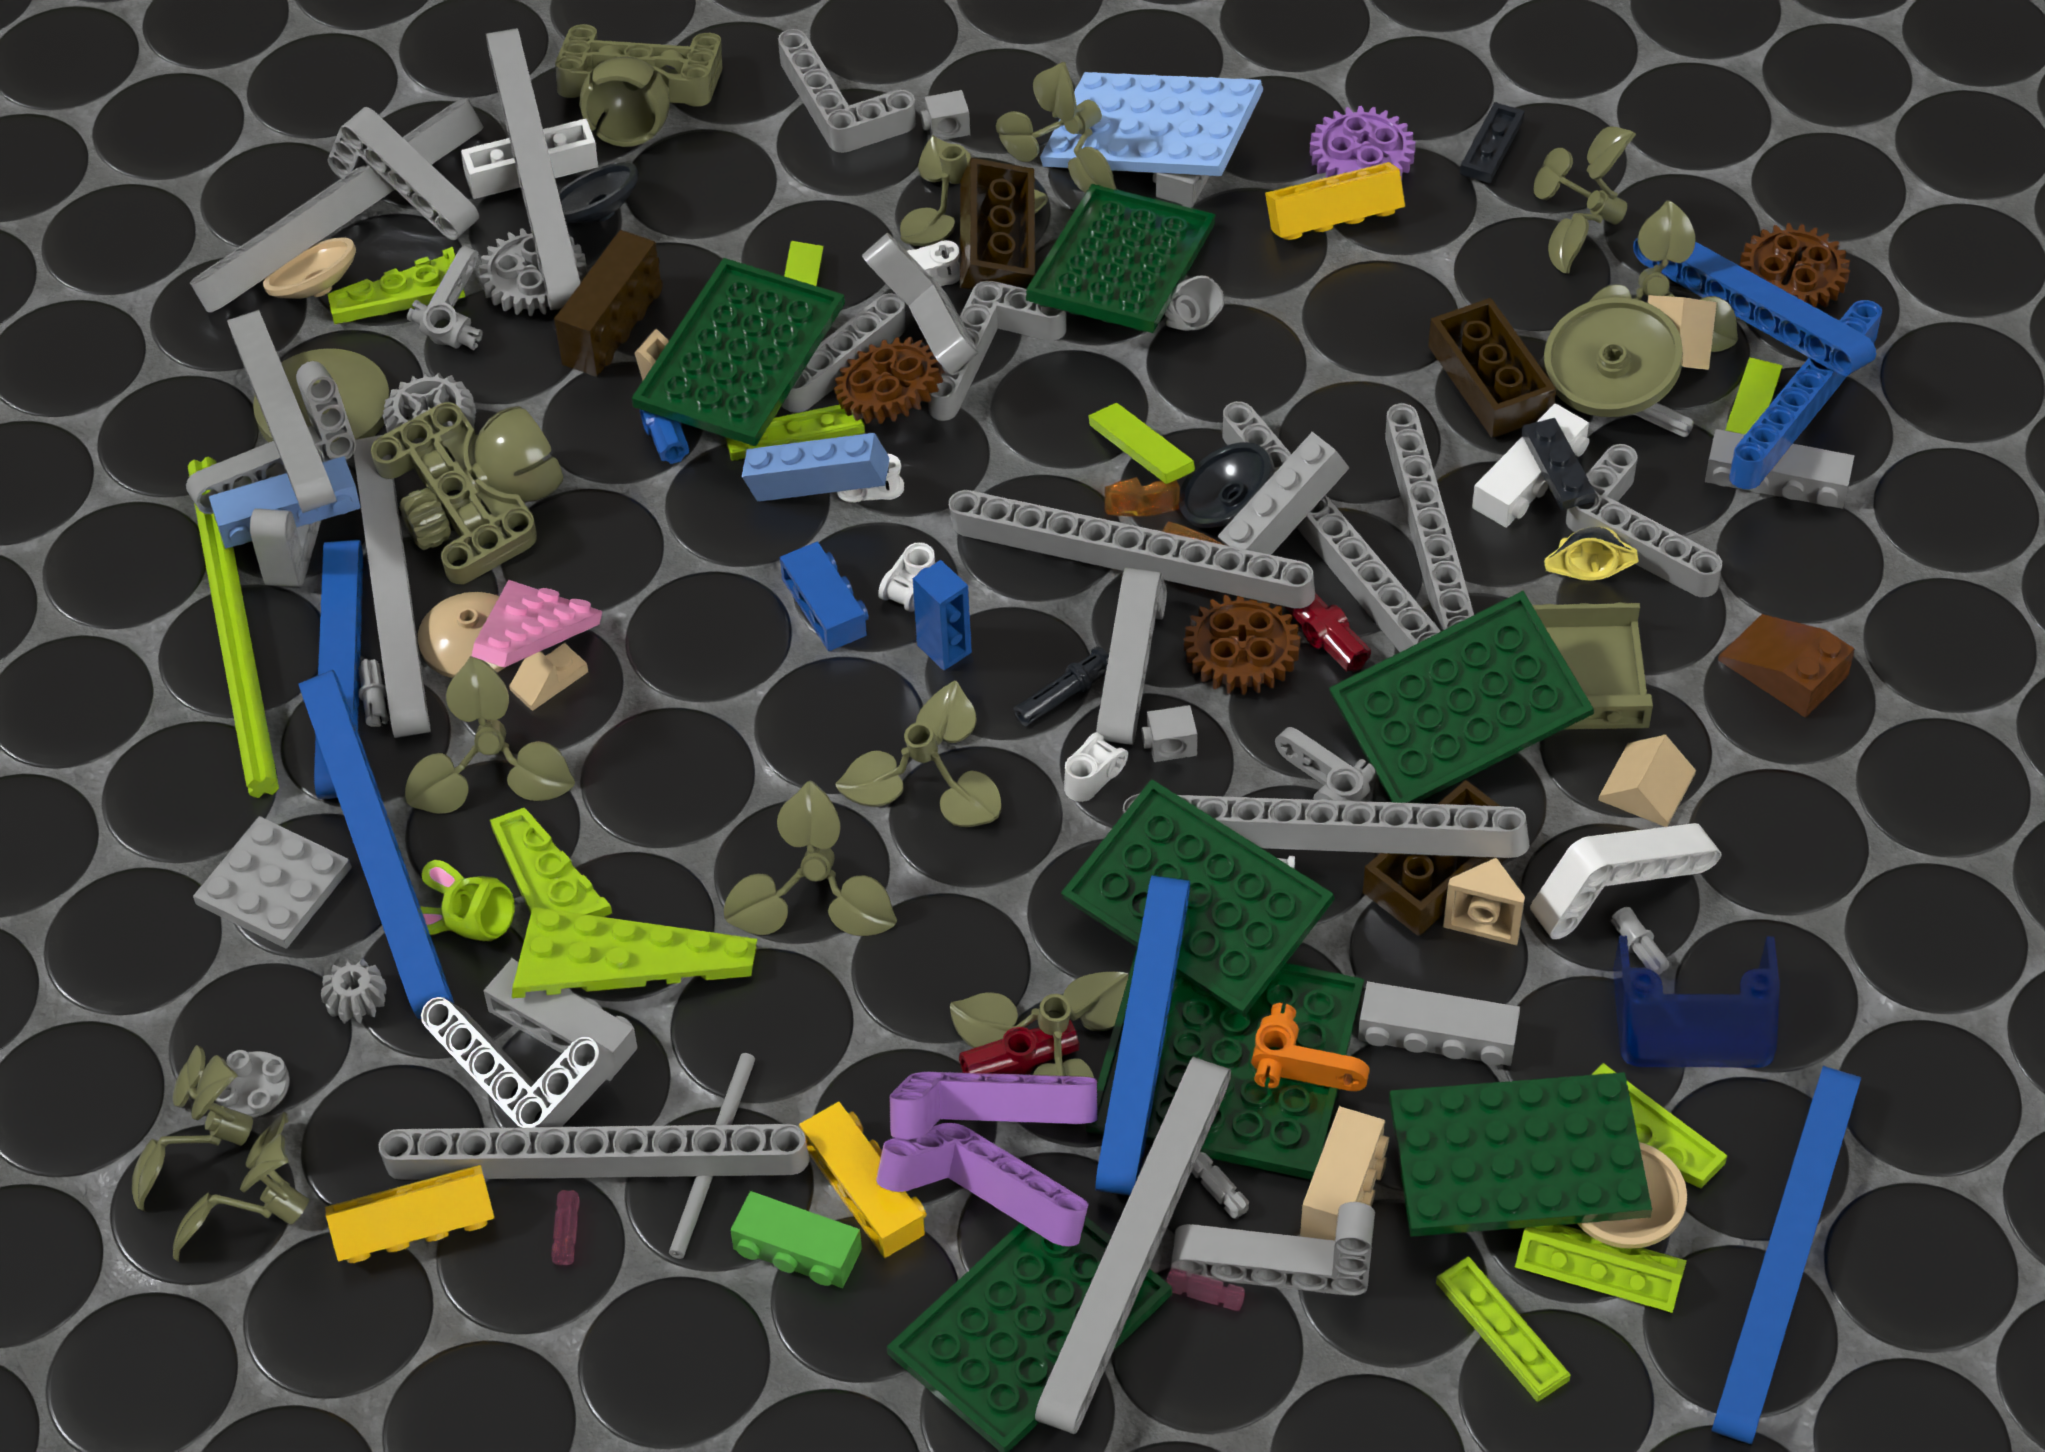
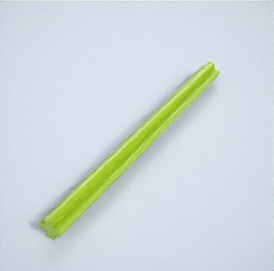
M205 457L202 462L195 459L188 464L189 477L197 471L215 465L216 460L210 457ZM210 490L205 491L202 495L209 493ZM194 503L246 786L250 796L260 798L264 793L273 795L279 789L234 549L233 547L225 549L214 514H205L199 511Z

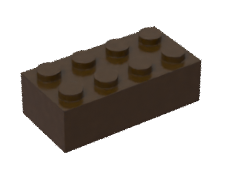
M970 158L961 179L960 288L973 290L976 284L982 281H995L1027 289L1035 276L1034 168Z
M623 230L617 233L554 318L562 365L598 377L605 366L610 365L614 353L621 343H625L628 340L637 321H641L644 318L647 307L653 299H657L661 294L663 282L660 279V259L657 257L655 241Z
M1492 298L1431 318L1428 347L1491 438L1537 422L1554 405L1556 388Z
M1467 780L1438 803L1447 805L1500 806ZM1380 853L1365 866L1363 893L1413 933L1420 936L1445 914L1450 878L1494 858H1497L1500 863H1503L1507 858Z

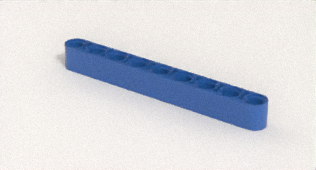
M1638 238L1634 241V253L1642 264L1649 268H1654L1655 265H1659L1662 260L1651 261L1647 259L1639 249ZM1695 242L1691 256L1686 261L1675 263L1669 260L1668 265L1661 271L1668 279L1702 298L1716 296L1724 299L1730 304L1736 317L1839 375L1848 376L1871 363L1876 357L1874 343L1863 333Z
M1860 300L1855 302L1839 321L1863 333L1875 343L1882 316V308L1873 301ZM1808 358L1736 445L1729 475L1730 482L1741 489H1753L1759 486L1847 376L1839 375Z
M360 540L324 542L318 675L331 670L335 671L358 730V692L360 688L358 668L361 656L363 594L362 545ZM316 737L314 767L316 797L318 800L338 798Z
M1153 875L1150 879L1097 1168L1096 1191L1130 1196L1141 1172L1186 919L1190 880Z

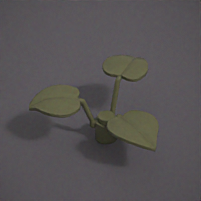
M1065 62L1042 71L1035 77L1033 82L1035 97L1044 110L1052 112L1054 118H1060L1061 120L1033 132L1031 120L1027 115L1017 111L1007 112L996 123V130L1002 144L1017 160L1030 162L1039 154V144L1036 138L1065 126L1066 130L1071 134H1082L1074 148L1076 157L1068 162L1070 175L1078 188L1085 193L1091 184L1116 189L1111 168L1103 154L1092 147L1082 148L1086 139L1093 134L1090 128L1100 122L1102 118L1099 106L1089 99L1077 105L1072 81Z
M1611 126L1603 129L1592 142L1587 154V160L1590 163L1587 172L1603 189L1601 191L1596 190L1591 193L1565 178L1572 167L1573 158L1571 153L1564 148L1552 150L1546 156L1543 167L1537 173L1534 182V194L1541 200H1548L1553 197L1561 183L1588 198L1587 207L1590 209L1591 214L1575 213L1571 220L1567 218L1561 220L1549 240L1548 252L1550 260L1561 272L1569 275L1571 264L1588 234V220H1594L1598 223L1605 220L1615 225L1625 216L1627 211L1626 201L1618 198V193L1612 191L1602 180V177L1614 165L1636 135L1635 132Z
M934 135L927 142L920 156L918 169L923 179L929 182L942 181L941 206L938 212L933 208L927 207L909 212L900 225V238L903 242L915 246H929L944 241L952 234L955 228V220L953 217L944 214L947 210L948 184L961 183L971 158L970 153L963 146L944 142ZM1034 189L1036 213L1047 203L1048 196Z
M1666 201L1659 210L1645 221L1639 231L1638 245L1642 254L1651 261L1662 260L1659 265H1655L1654 268L1645 269L1640 274L1638 279L1640 288L1636 290L1637 294L1634 298L1637 300H1641L1644 294L1647 297L1648 295L1676 297L1669 291V281L1661 271L1668 265L1669 260L1675 263L1686 261L1691 256L1695 247V232L1689 218L1676 204ZM1614 284L1598 291L1589 302L1609 297L1631 298V294L1626 286ZM1716 296L1701 298L1700 300L1717 302L1711 352L1722 351L1735 345L1738 340L1737 322L1734 310L1730 304Z
M470 656L465 665L451 680L446 693V701L450 711L458 719L465 722L478 719L480 725L475 735V744L455 768L449 756L443 753L431 754L421 759L409 775L405 788L406 802L411 807L432 813H449L458 809L465 802L469 790L467 780L459 773L465 769L478 752L484 755H494L500 750L503 751L508 762L514 765L507 777L508 785L518 796L524 799L544 801L557 798L574 786L575 779L569 770L564 756L556 747L549 743L541 741L528 743L520 749L518 758H514L509 749L510 745L504 742L506 729L497 720L505 715L508 708L509 694L507 688L497 672L488 663Z
M957 681L949 683L935 693L920 710L916 723L906 729L904 738L907 747L901 750L903 756L899 767H897L896 760L892 755L882 751H871L857 758L849 766L845 774L835 783L838 791L852 802L869 807L884 806L893 802L902 794L904 786L898 775L905 772L909 757L921 763H927L932 760L947 784L951 787L943 793L940 799L941 812L948 822L959 827H974L991 823L999 817L1002 807L999 791L995 783L987 775L977 771H967L956 783L937 753L938 745L941 744L942 739L949 743L960 742L967 738L976 726L977 718L974 707Z
M811 780L807 781L797 793L785 802L777 819L779 833L788 844L793 847H804L807 845V851L801 862V868L779 890L776 889L775 882L769 875H749L734 886L724 905V919L727 923L752 934L768 935L779 930L784 925L788 916V905L781 896L785 895L804 876L811 881H822L827 878L832 893L837 896L831 902L828 913L832 922L842 931L857 936H871L889 930L897 922L886 889L874 878L865 875L854 876L844 882L841 890L838 888L835 879L836 873L831 870L835 861L834 852L831 847L839 838L840 819L827 794Z
M1099 972L1080 977L1067 986L1063 996L1060 994H1050L1044 997L1040 1003V1008L1032 1009L1031 1015L1017 1026H1014L1018 1019L1016 1006L1009 998L998 993H982L964 1000L951 1002L950 1013L957 1032L973 1048L1003 1039L1004 1034L1013 1027L1026 1028L1032 1022L1038 1020L1039 1028L1044 1033L1054 1037V1058L1056 1064H1042L1034 1071L1033 1075L1094 1078L1090 1067L1083 1060L1074 1058L1065 1062L1062 1061V1033L1068 1027L1069 1018L1072 1021L1080 1018L1083 1026L1092 1031L1113 1029L1128 980V973Z
M196 1045L188 1061L178 1075L173 1091V1104L176 1107L182 1108L189 1097L193 1098L195 1101L191 1116L197 1121L203 1117L207 1110H210L205 1122V1129L210 1131V1135L162 1136L158 1141L155 1139L149 1141L136 1163L132 1177L133 1199L137 1208L145 1211V1198L162 1168L165 1147L168 1144L211 1143L218 1146L221 1139L241 1146L246 1142L251 1132L252 1116L214 1103L238 1075L227 1065L225 1059L218 1055H215L205 1068V1053L201 1046Z
M286 1112L281 1113L259 1136L246 1160V1167L251 1170L244 1178L240 1190L246 1192L251 1186L261 1180L267 1185L260 1197V1200L265 1205L260 1206L217 1194L213 1196L209 1193L205 1194L188 1211L178 1227L173 1244V1257L179 1262L180 1249L199 1229L211 1208L217 1204H225L257 1212L266 1218H269L273 1213L290 1225L294 1224L308 1205L309 1198L291 1187L275 1171L280 1166L289 1163L285 1153V1136L281 1134L284 1124L289 1122Z

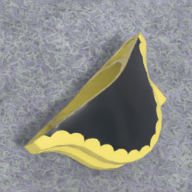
M1588 527L1572 533L1568 538H1563L1560 541L1559 548L1546 557L1544 563L1548 572L1590 581L1608 578L1638 563L1639 558L1637 550L1622 542L1613 530L1605 527Z

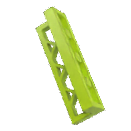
M1564 1225L1526 1227L1524 1229L1515 1268L1673 1313L1687 1260L1645 1248L1630 1249L1610 1246L1594 1239L1585 1231Z

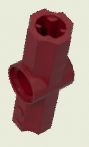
M1315 593L1314 601L1307 607L1300 609L1283 606L1302 625L1307 641L1316 649L1323 647L1346 671H1352L1353 673L1358 671L1371 657V649L1350 629L1345 613L1337 605L1332 604L1328 606Z
M1069 1020L1067 1029L1062 1033V1056L1079 1051V1041L1071 1020ZM1013 1027L1004 1034L1003 1039L959 1053L962 1073L1028 1075L1034 1070L1035 1065L1055 1059L1054 1037L1044 1033L1039 1027L1031 1030L1025 1027Z

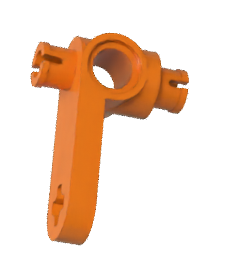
M1276 1003L1272 1006L1271 1015L1262 1019L1260 1028L1256 1033L1255 1048L1251 1061L1252 1065L1257 1069L1254 1080L1258 1085L1265 1087L1266 1078H1270L1268 1088H1275L1279 1085L1280 1077L1347 1091H1359L1366 1087L1370 1068L1364 1061L1351 1056L1295 1046L1299 1033V1027L1294 1022L1296 1016L1295 1008L1286 1004L1285 1012L1281 1013L1283 1003ZM1277 1047L1280 1048V1050H1271L1269 1048Z

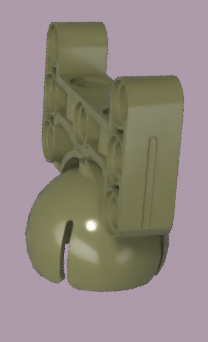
M587 24L573 26L569 29L555 61L557 93L567 98L580 96L581 113L583 119H587L591 131L596 129L600 116L605 112V116L596 133L603 141L622 147L643 144L652 139L664 126L668 117L670 102L685 103L689 106H703L711 101L722 71L721 37L714 33H701L693 38L690 46L597 40V29L594 26ZM666 65L672 66L675 69H670Z
M444 402L382 435L371 446L374 466L381 477L394 479L414 469L426 488L436 494L438 501L441 502L446 518L459 536L458 539L444 547L441 555L445 574L455 584H466L534 545L537 539L535 522L532 513L524 503L547 497L564 481L558 460L553 456L545 461L542 459L551 452V446L535 420L521 406L509 407L499 411L486 422L479 435H475L473 427L461 409L454 403ZM448 421L456 422L454 425L449 427L442 426L445 422ZM417 438L425 439L421 443H412ZM446 450L449 452V454L451 455V457L454 459L455 462H453V461L451 460V458H450L449 455L447 454ZM386 455H395L393 459L382 460ZM452 490L461 491L455 496L447 495ZM480 501L483 502V504L485 505V507H486L487 510L489 511L490 515L487 513V511H486L485 508L482 506V504L480 503ZM519 525L527 527L524 531L515 532L512 530ZM489 542L497 544L491 549L482 548L483 545ZM456 560L466 561V563H464L461 566L452 565V563Z

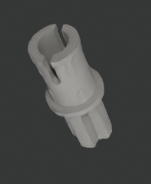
M364 659L358 668L361 683L358 695L364 703L366 724L371 727H380V716L383 724L389 721L385 697L387 696L386 686L382 684L378 661L375 659Z
M1630 907L1618 910L1612 916L1611 923L1627 942L1626 948L1630 953H1636L1650 973L1655 976L1660 975L1668 969L1669 961L1653 941L1654 934L1651 930L1645 929Z

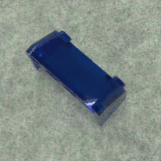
M1619 936L1613 973L1620 1053L1627 1063L1637 1067L1760 1068L1769 1065L1773 1061L1778 1040L1780 995L1774 937H1766L1759 969H1752L1743 975L1740 982V995L1663 994L1662 980L1657 973L1647 968H1630L1627 936Z

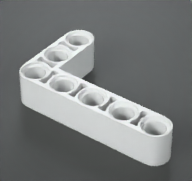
M1697 823L1584 837L1568 848L1533 900L1530 910L1552 939H1560L1570 934L1578 926L1604 886L1702 873L1712 868L1719 861L1721 851Z

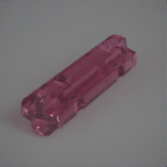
M562 1190L557 1194L556 1206H558V1209L555 1213L554 1243L552 1244L551 1252L552 1261L556 1265H570L574 1261L575 1249H573V1246L576 1242L578 1216L576 1215L579 1211L580 1199L578 1193L573 1190Z
M1176 1268L1170 1270L1166 1280L1172 1286V1293L1182 1295L1183 1292H1186L1187 1297L1218 1305L1221 1302L1224 1303V1308L1235 1311L1240 1310L1245 1297V1290L1242 1287L1232 1284L1225 1287L1223 1286L1224 1282L1197 1274H1192L1190 1277L1187 1276L1186 1271Z

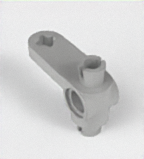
M465 245L456 254L429 305L426 306L420 301L415 300L412 304L415 310L409 309L407 319L420 324L419 331L428 335L436 344L449 345L456 349L463 344L475 350L478 347L475 341H481L483 331L470 326L471 319L455 312L453 308L478 260V251ZM447 319L450 321L444 328L434 327L439 320Z
M1287 727L1275 739V745L1279 753L1287 761L1324 785L1314 794V800L1362 801L1370 792L1369 782L1377 774L1370 763L1362 769L1366 764L1365 760H1359L1352 767L1292 727Z

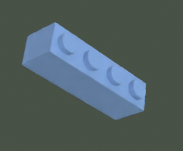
M875 433L747 449L742 478L757 501L885 486L890 458Z
M345 457L322 462L337 502L305 513L301 511L287 473L208 496L225 549L252 541L250 521L255 508L292 511L296 527L360 509L356 486Z

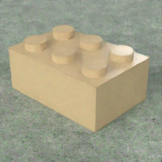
M1339 1106L1302 1205L1300 1237L1335 1240L1338 1209L1342 1204L1360 1202L1372 1207L1375 1197V1190H1373L1376 1179H1382L1387 1163V1158L1384 1156L1387 1151L1389 1137L1383 1136L1384 1119Z

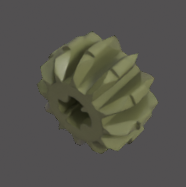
M425 488L420 491L411 492L408 496L401 499L399 506L402 513L401 516L404 519L410 536L422 550L430 547L434 548L449 539L451 534L449 521L436 494Z

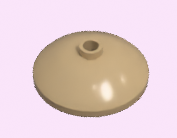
M334 238L314 244L264 279L263 286L269 295L277 298L302 299L313 295L314 297H321L330 292L332 285L343 277L354 260L356 247L349 238Z
M468 592L449 597L434 606L422 620L418 631V645L424 661L436 672L453 678L465 665L469 657L472 656L474 642L499 596L485 592ZM486 662L496 672H499L502 669H504V667Z
M1639 1142L1652 1205L1651 1218L1577 1223L1588 1235L1610 1246L1633 1249L1656 1244L1673 1233L1684 1216L1687 1204V1189L1681 1172L1664 1153Z

